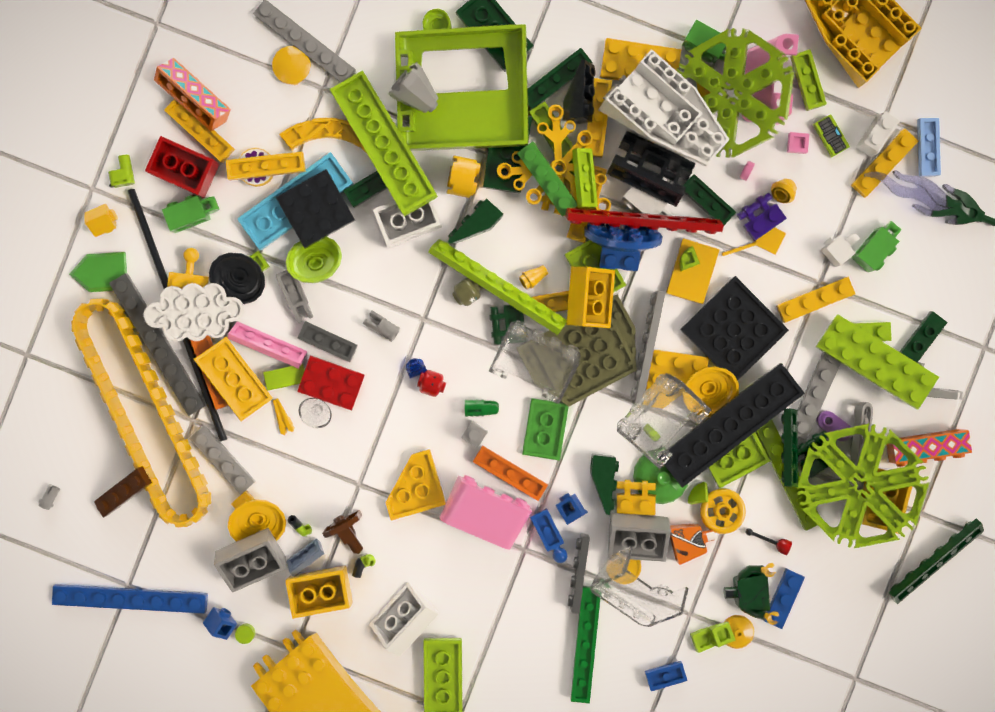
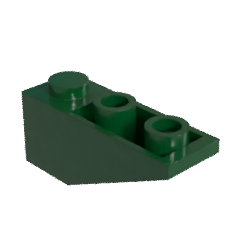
M487 198L484 202L480 200L474 207V213L471 216L467 214L461 221L463 225L458 230L455 228L448 235L450 238L448 243L452 246L491 231L504 217V214Z
M592 453L590 475L606 515H610L611 510H614L615 499H612V494L617 488V480H614L615 472L619 470V461H616V457L613 455Z

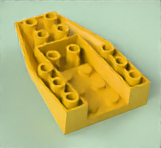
M805 0L825 43L858 89L867 83L903 45L909 42L922 29L895 0Z

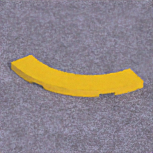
M315 118L295 124L279 134L291 150L312 140L334 138L350 142L366 152L349 122L343 119Z

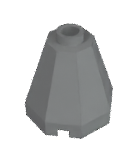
M417 62L413 63L409 67L411 71L408 73L405 70L392 85V90L388 94L394 100L423 113L427 111L432 112L438 105V96L423 68Z

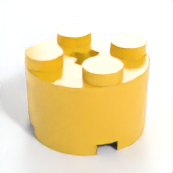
M453 155L452 161L456 162H453V166L451 165L447 187H451V189H448L446 194L470 198L476 192L477 183L474 182V179L479 175L481 164L477 163L475 159Z

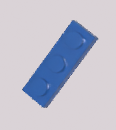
M787 568L771 600L770 611H767L768 613L773 611L779 613V616L772 615L771 618L774 621H778L773 626L783 629L805 579V576Z

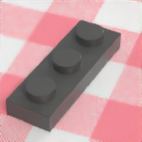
M307 321L304 322L297 339L348 362H351L358 347V344Z

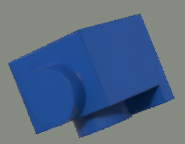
M569 493L559 498L561 502L555 505L567 525L588 513L576 494L571 496Z

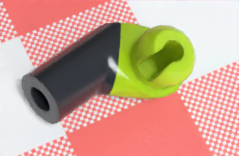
M295 515L288 517V523L301 536L307 537V535L312 533L311 525L307 524L304 526Z
M366 554L356 560L352 576L361 578L364 568L375 565L376 559L374 556Z

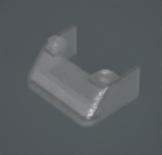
M631 547L611 555L592 582L590 590L593 594L643 627H652L681 616L689 590L685 586L672 591L664 584L651 587L627 570L633 550Z

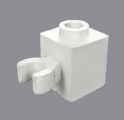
M856 233L850 234L846 239L841 235L835 238L831 236L823 243L825 246L821 251L834 267L841 266L856 253L851 246L860 238Z

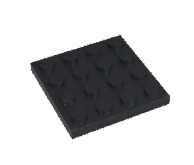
M733 276L680 328L686 337L716 367L727 369L734 374L737 381L789 331L737 276Z

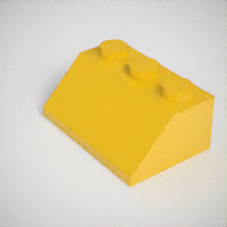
M571 267L566 325L611 328L615 270Z

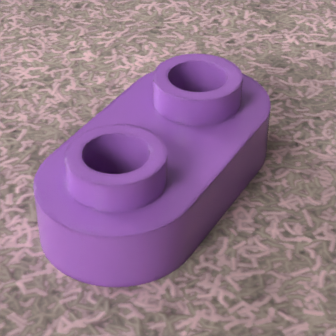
M821 411L816 419L817 426L826 431V433L851 427L831 411ZM827 417L830 418L829 424H826L825 419ZM852 435L841 437L837 440L847 441L852 437Z

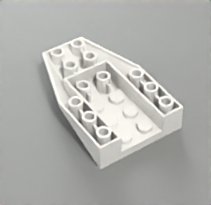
M653 50L640 61L628 78L606 97L598 109L648 140L705 167L729 140L697 89Z

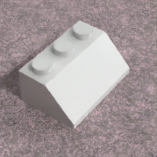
M408 582L369 625L387 651L401 656L439 613L431 602Z

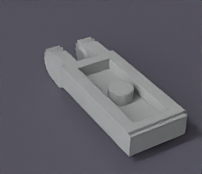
M287 270L276 274L289 309L292 310L298 324L303 322L302 316L297 309L298 307L303 306L309 319L313 318V313L308 305L309 301L301 282L294 279Z

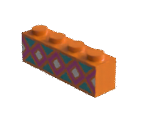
M175 58L157 66L154 81L209 131H213L227 122L231 109Z
M966 429L900 437L924 463H927L928 459L943 461L948 456L963 458L965 454L972 453L970 433ZM891 443L886 444L888 461L896 464L897 467L906 466L908 463L907 457L895 445Z

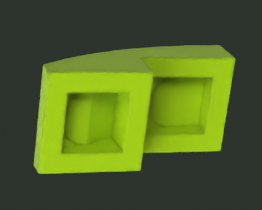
M301 364L299 369L289 366L263 372L266 390L270 391L300 384L305 371L303 364Z
M729 622L719 623L690 633L697 653L715 646L719 648L735 641Z

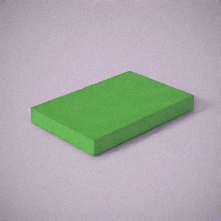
M531 398L522 455L560 461L569 408L566 404Z

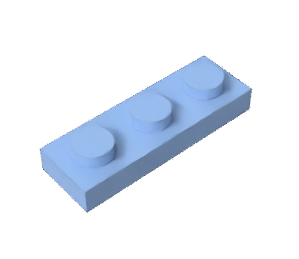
M919 118L917 120L919 177L940 176L939 118Z

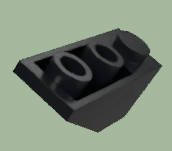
M581 60L563 100L564 114L562 120L566 122L569 120L574 121L575 124L592 122V115L594 114L593 96L595 94L594 77L596 71L595 65L587 60Z

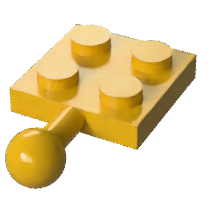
M195 248L186 249L183 253V257L187 261L185 274L169 272L167 287L176 286L183 289L187 284L196 283L203 288L208 284L209 277L193 275L194 263L199 259V252Z

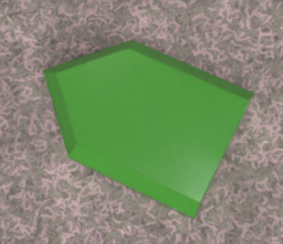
M126 252L86 254L69 275L88 292L113 291L109 283L127 273Z

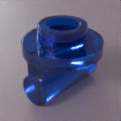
M419 358L409 360L405 366L410 379L419 376L421 372L424 373L427 370L423 360Z

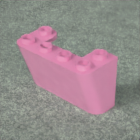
M782 34L767 42L787 55L796 56L799 35ZM757 45L750 48L747 52L745 74L767 63L770 59L769 53ZM773 83L752 94V96L769 108L776 109L778 108L777 100L780 99L781 93L774 92ZM791 94L788 117L792 114L793 94ZM742 115V117H743L744 120H746V121H748V122H752V121H750L749 119H747L745 116Z
M458 475L442 510L440 520L452 527L510 550L532 510L527 501L516 497V500L503 493L501 496L494 493L495 490L490 487H479L474 478L468 475H464V477Z

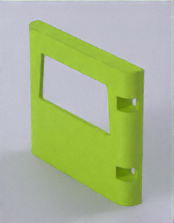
M526 24L395 32L396 81L405 70L408 73L411 71L409 67L413 63L417 62L422 67L424 52L499 47L504 49L508 88L506 90L436 93L438 105L432 112L427 111L426 113L397 101V128L411 151L519 147L529 144ZM401 57H408V66H401ZM403 117H409L410 126L403 127Z

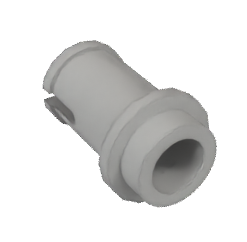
M49 484L42 499H39L38 506L42 509L50 510V508L54 507L53 502L61 489Z

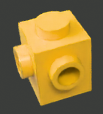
M106 203L84 212V223L95 237L104 233H110L116 229L117 214L113 209L110 210Z

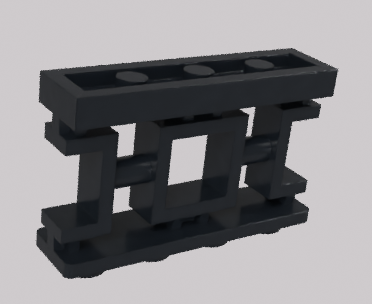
M626 131L618 148L627 153L625 157L615 154L606 174L677 207L686 191V187L679 184L678 180L680 177L688 180L696 163L632 132ZM633 151V152H635V153H637V154H639V155H642V156H641V157L636 156V155L632 154L631 152ZM627 161H631V162L637 164L638 166L635 167V166H633V165L627 163ZM644 161L660 167V173H655L643 167ZM669 168V169L675 171L676 174H674V173H672V172H670V171H668V170H666V169ZM664 177L672 181V184L663 180L662 178Z

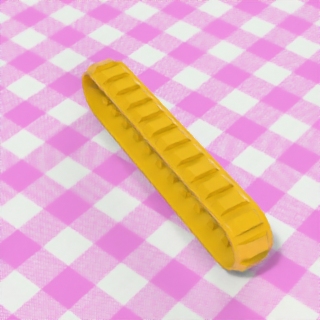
M90 299L88 304L82 303L74 311L75 315L73 320H71V330L76 338L75 343L79 351H82L84 355L83 360L87 368H90L92 372L91 377L95 385L101 391L99 394L104 404L106 403L109 408L108 413L112 421H115L117 425L116 430L120 438H123L126 444L124 447L134 461L132 463L134 468L143 466L152 481V484L146 487L145 491H148L151 497L149 500L153 508L159 513L158 517L166 524H174L176 528L188 527L193 522H199L208 513L207 507L212 503L211 492H208L206 486L208 482L204 474H201L198 469L200 465L196 457H193L190 452L192 448L188 440L184 439L182 435L184 431L180 423L176 422L174 418L176 414L171 404L168 405L166 401L167 395L163 387H160L157 382L159 378L155 370H152L149 365L151 361L147 353L143 352L141 348L143 344L139 336L135 335L133 331L135 327L131 319L125 315L124 308L116 302H109L108 299ZM104 307L109 310L108 314L114 317L117 323L118 330L125 340L126 347L134 359V364L142 376V381L150 393V398L158 410V415L162 419L166 432L174 444V449L182 461V466L186 470L191 485L197 493L198 508L195 507L191 511L194 515L193 517L188 518L187 514H180L179 516L169 506L167 498L161 489L159 481L89 336L87 329L88 319L95 310L99 312L104 311Z

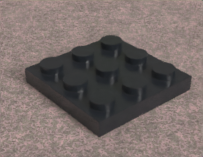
M327 169L276 197L305 249L356 221Z

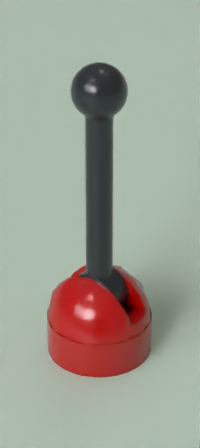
M747 528L745 531L748 536L753 535L776 545L778 552L787 556L791 550L792 541L787 539L775 541L753 532L751 528Z

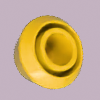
M784 178L772 184L771 194L776 201L791 203L795 199L797 187L793 180Z

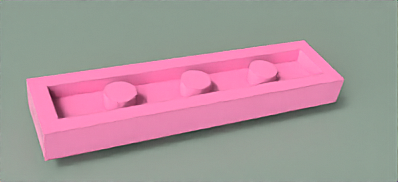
M236 322L228 333V339L298 369L307 356L306 350L240 322Z

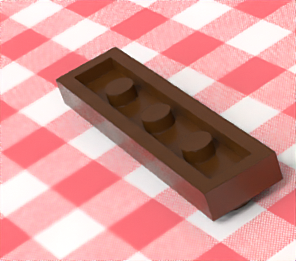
M143 466L136 468L94 501L97 510L103 518L109 516L152 484V481Z

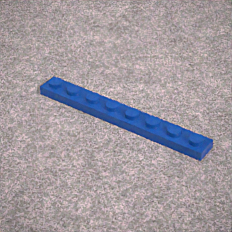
M61 584L54 585L52 591V605L205 614L208 603V593Z

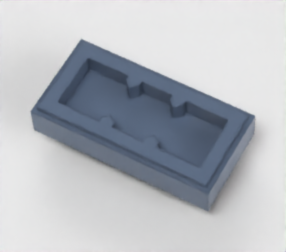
M318 539L309 543L286 561L289 573L293 577L325 554L322 544Z

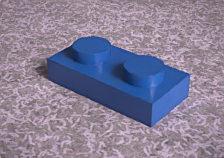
M681 660L645 671L651 692L688 681Z

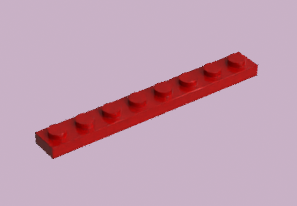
M579 208L566 209L567 221L573 224L589 222L591 225L599 226L601 223H605L612 227L628 225L630 228H639L640 226H645L651 230L666 228L669 231H678V229H685V231L690 233H696L698 230L704 231L707 234L723 232L724 224L720 219Z

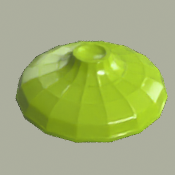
M329 237L320 240L306 249L299 241L294 244L287 254V271L294 279L303 283L315 284L325 281L333 276L340 266L342 259L341 248L335 240Z

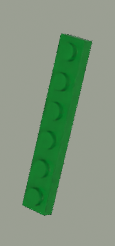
M583 586L578 618L571 702L590 704L601 587Z

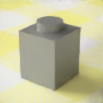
M472 420L461 438L478 448L487 435L488 430Z

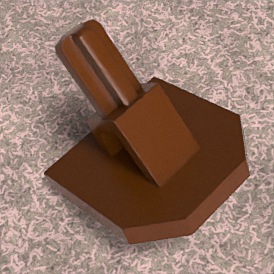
M358 510L345 517L342 514L334 518L333 523L322 532L324 538L338 534L344 545L348 544L354 554H360L363 546L356 537L353 525L361 519V511Z

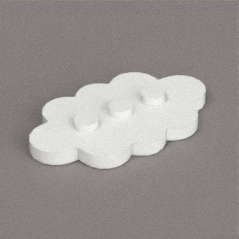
M190 283L183 289L176 286L166 287L160 294V302L147 306L143 317L149 326L162 328L165 337L171 341L178 342L186 337L192 341H200L207 335L212 338L223 337L229 329V322L238 321L242 318L244 306L238 298L226 297L225 290L219 284L210 283L202 288L196 283Z

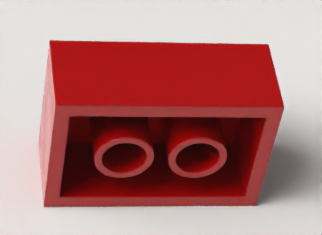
M160 136L145 172L205 199L220 163Z

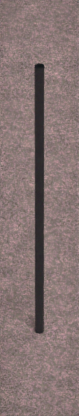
M130 189L127 192L163 289H165L168 285L166 271L136 190ZM186 337L183 339L184 346L220 442L227 440V436L213 404L202 371L194 361L196 355L190 339Z

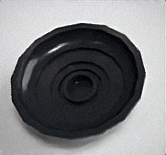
M229 252L219 255L210 266V283L222 286L226 297H236L245 305L254 302L262 295L265 288V275L260 265L251 257L242 253Z

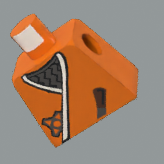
M698 523L670 526V541L675 560L679 565L706 554V543L715 540L713 530L710 529L702 532V528Z

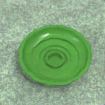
M658 448L650 450L640 457L634 467L633 480L634 482H642L644 480L648 481V483H656V491L648 490V494L656 495V504L663 505L674 502L681 497L688 484L683 488L680 487L657 457L666 449Z

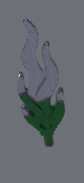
M894 170L892 173L898 180L913 183L918 187L910 188L900 185L884 173L869 172L864 174V177L880 180L898 197L915 199L927 205L930 209L919 204L912 205V208L926 216H956L954 219L945 220L946 224L963 225L972 222H983L995 226V218L985 215L986 212L979 207L977 202L967 192L953 188L948 184H943L942 188L947 193L956 197L957 200L949 197L937 184L925 177L904 175Z

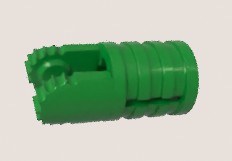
M465 400V417H484V415H496L499 412V403L494 400Z

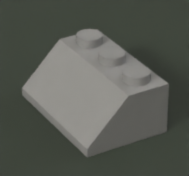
M611 513L608 558L666 562L671 534L669 518L664 516Z

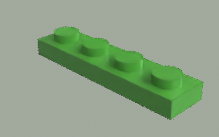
M534 141L517 153L562 217L566 215L567 208L577 207L576 200Z

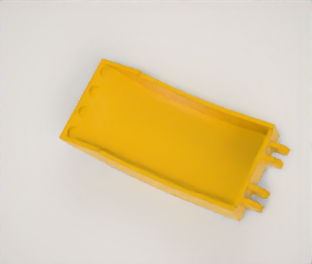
M294 630L292 636L299 645L295 647L289 638H284L282 640L283 644L290 653L281 661L275 664L269 655H264L262 658L269 669L268 672L258 662L253 665L260 678L251 687L269 712H381L349 676L317 633L304 639L298 630Z

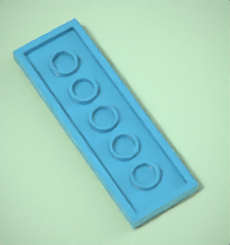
M331 152L307 168L306 172L300 173L237 218L260 251L293 228L277 201V196L325 169L328 170L340 193L354 185Z

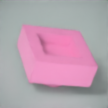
M788 133L787 153L807 154L810 134Z

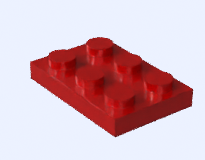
M310 355L297 392L352 411L365 374Z

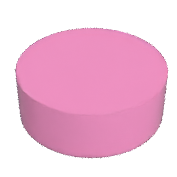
M747 161L740 179L747 181L755 163Z

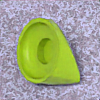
M439 8L428 11L422 21L424 30L452 28L448 14Z

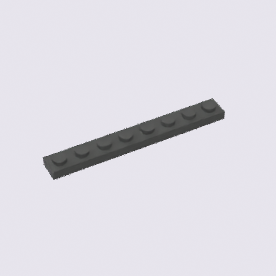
M125 273L109 283L186 414L190 416L206 407L205 402L161 328H153L145 322L143 316L147 304L129 274Z

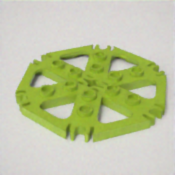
M742 28V33L739 36L736 35L737 29H727L688 52L692 53L694 57L686 54L685 57L688 58L689 63L687 65L679 64L680 68L684 69V72L677 68V72L685 79L691 78L711 92L702 98L713 115L718 113L717 121L729 138L728 142L716 154V157H720L721 152L725 150L726 158H734L775 138L769 131L779 134L775 130V125L777 123L785 125V122L779 119L780 116L788 120L794 72H791L793 70L791 66L783 68V64L789 58L784 56L787 54L748 29L747 34V29ZM719 43L726 45L723 75L702 61L701 58L705 51ZM754 43L768 52L770 59L767 63L745 74L748 45ZM777 81H780L782 84L780 104L776 109L769 108L752 96V94ZM724 88L731 91L735 89L733 93L739 99L734 97L728 98L729 94L727 93V91L724 90ZM739 113L760 128V132L756 137L741 144L736 143Z
M870 423L824 433L829 438L828 441H826L824 436L820 435L819 438L822 439L823 444L817 446L814 442L812 443V446L817 449L816 452L809 446L798 487L796 488H805V491H798L797 495L804 494L806 496L805 501L799 502L800 505L809 504L807 507H801L833 542L836 535H839L837 544H840L841 540L846 538L849 541L848 547L851 548L853 540H855L854 549L901 540L897 537L896 532L900 536L906 537L902 532V528L908 527L910 530H914L913 526L908 523L909 521L917 526L930 483H920L929 479V476L921 477L919 475L920 470L926 469V466L916 467L917 464L924 462L891 429H889L888 435L885 436L887 428L883 427L881 433H876V424H873L870 428L871 432H869L868 426ZM855 434L863 436L864 443L857 466L836 446L838 438ZM888 443L895 445L908 459V463L904 467L877 472L885 445ZM818 458L822 459L841 480L817 485L810 484L808 477L813 461ZM854 477L860 482H867L865 486L870 492L869 494L863 489L857 490L858 484L853 479ZM909 486L914 487L916 495L911 511L908 513L901 512L883 492ZM846 499L839 525L836 527L829 526L816 512V507L820 504ZM867 506L887 525L886 533L870 537H862L859 534Z

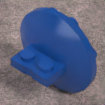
M588 222L584 229V236L602 246L599 268L638 271L641 251L660 246L663 238L658 230H651L645 226L630 228L628 225H625L624 229H619V227H612L609 224L605 226V223L596 226Z

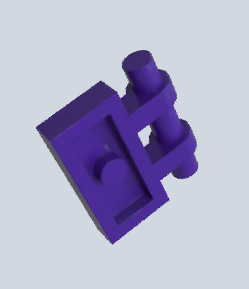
M770 193L764 196L760 195L754 203L744 206L742 211L736 214L739 220L745 217L748 219L749 222L743 227L753 241H756L787 219L776 203L771 207L767 204L772 199ZM761 208L763 212L755 217L753 212Z

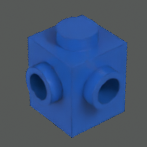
M213 607L204 620L203 624L212 637L227 640L237 626L236 621L231 616L232 613L228 609Z

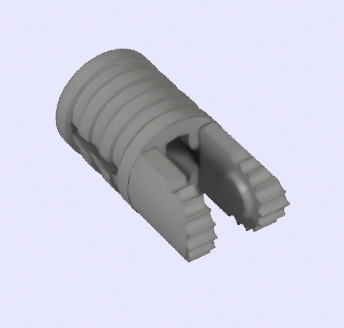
M371 310L369 315L379 322V325L367 319L362 324L377 334L379 333L381 336H384L390 342H393L401 328Z

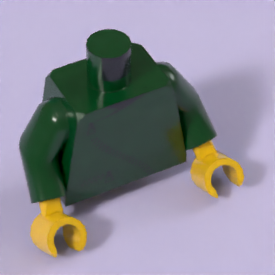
M768 563L765 567L763 565H748L738 573V576L733 577V587L723 588L724 598H734L735 604L740 610L754 618L767 619V622L771 625L777 624L778 621L772 620L771 616H779V613L776 611L767 612L770 611L768 577H773L776 572H770L768 568H773L775 565L773 563Z

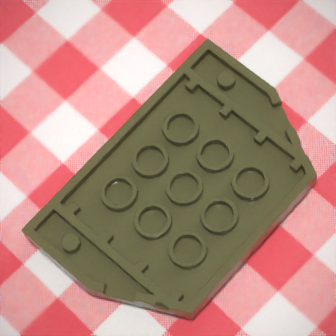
M618 294L613 296L611 328L565 325L559 335L549 330L516 348L533 382L568 407L637 371L636 328Z

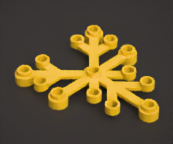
M555 104L548 110V117L552 121L553 131L549 129L547 123L541 122L537 126V132L540 135H545L554 143L555 160L550 165L563 183L564 178L570 183V193L577 202L575 176L570 173V171H574V165L569 162L573 159L572 150L589 146L593 136L588 130L579 132L577 142L562 158L561 142L569 133L575 131L576 124L574 121L569 120L565 123L564 128L560 130V120L563 117L564 111L560 105ZM557 111L559 116L553 117L552 112ZM572 124L573 129L568 130L566 125ZM540 126H545V127H546V131H544V132L540 131V130H539V127H540ZM581 137H587L588 141L583 143ZM515 151L512 154V161L515 164H520L521 167H511L508 163H501L497 168V175L503 180L509 179L511 175H522L513 183L515 190L522 191L532 174L521 159L519 161L514 159V156L519 152ZM557 165L562 166L563 170L561 172L556 171L555 167ZM507 169L508 174L502 175L501 170ZM603 173L595 175V183L599 186L604 185L607 180L606 175ZM602 176L604 182H598L597 177ZM516 182H522L523 186L521 188H517L515 185ZM540 185L536 189L533 188L527 192L526 200L529 204L536 205L541 201L544 190ZM532 194H535L537 196V200L532 201L530 199V196ZM597 196L598 207H595V210H601L599 204L603 203L606 205L605 211H609L611 208L610 201L607 198H599Z

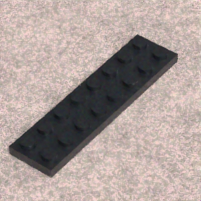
M778 363L657 457L680 487L683 488L803 396L805 392L782 363Z

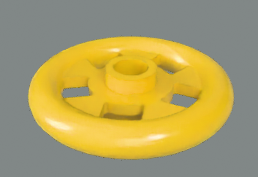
M726 488L716 489L708 493V502L701 503L700 516L704 525L709 530L712 529L713 532L718 534H728L737 530L744 522L746 515L743 499L735 491ZM721 496L723 501L715 504L714 499ZM730 499H733L737 504L733 508L728 503ZM708 508H713L714 516H708ZM721 508H725L724 514H720L719 510ZM732 513L737 514V518L734 522L729 520V518L732 516ZM717 519L720 521H724V525H716Z

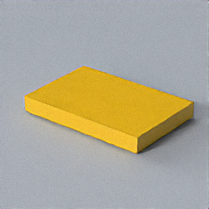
M683 238L666 294L703 304L720 249ZM693 246L700 264L681 271L680 258L685 250Z

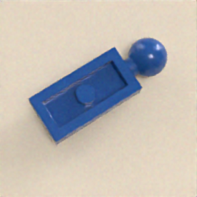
M546 508L530 516L547 552L553 549L552 557L557 563L565 562L568 557L567 551L560 548L564 541L548 509Z

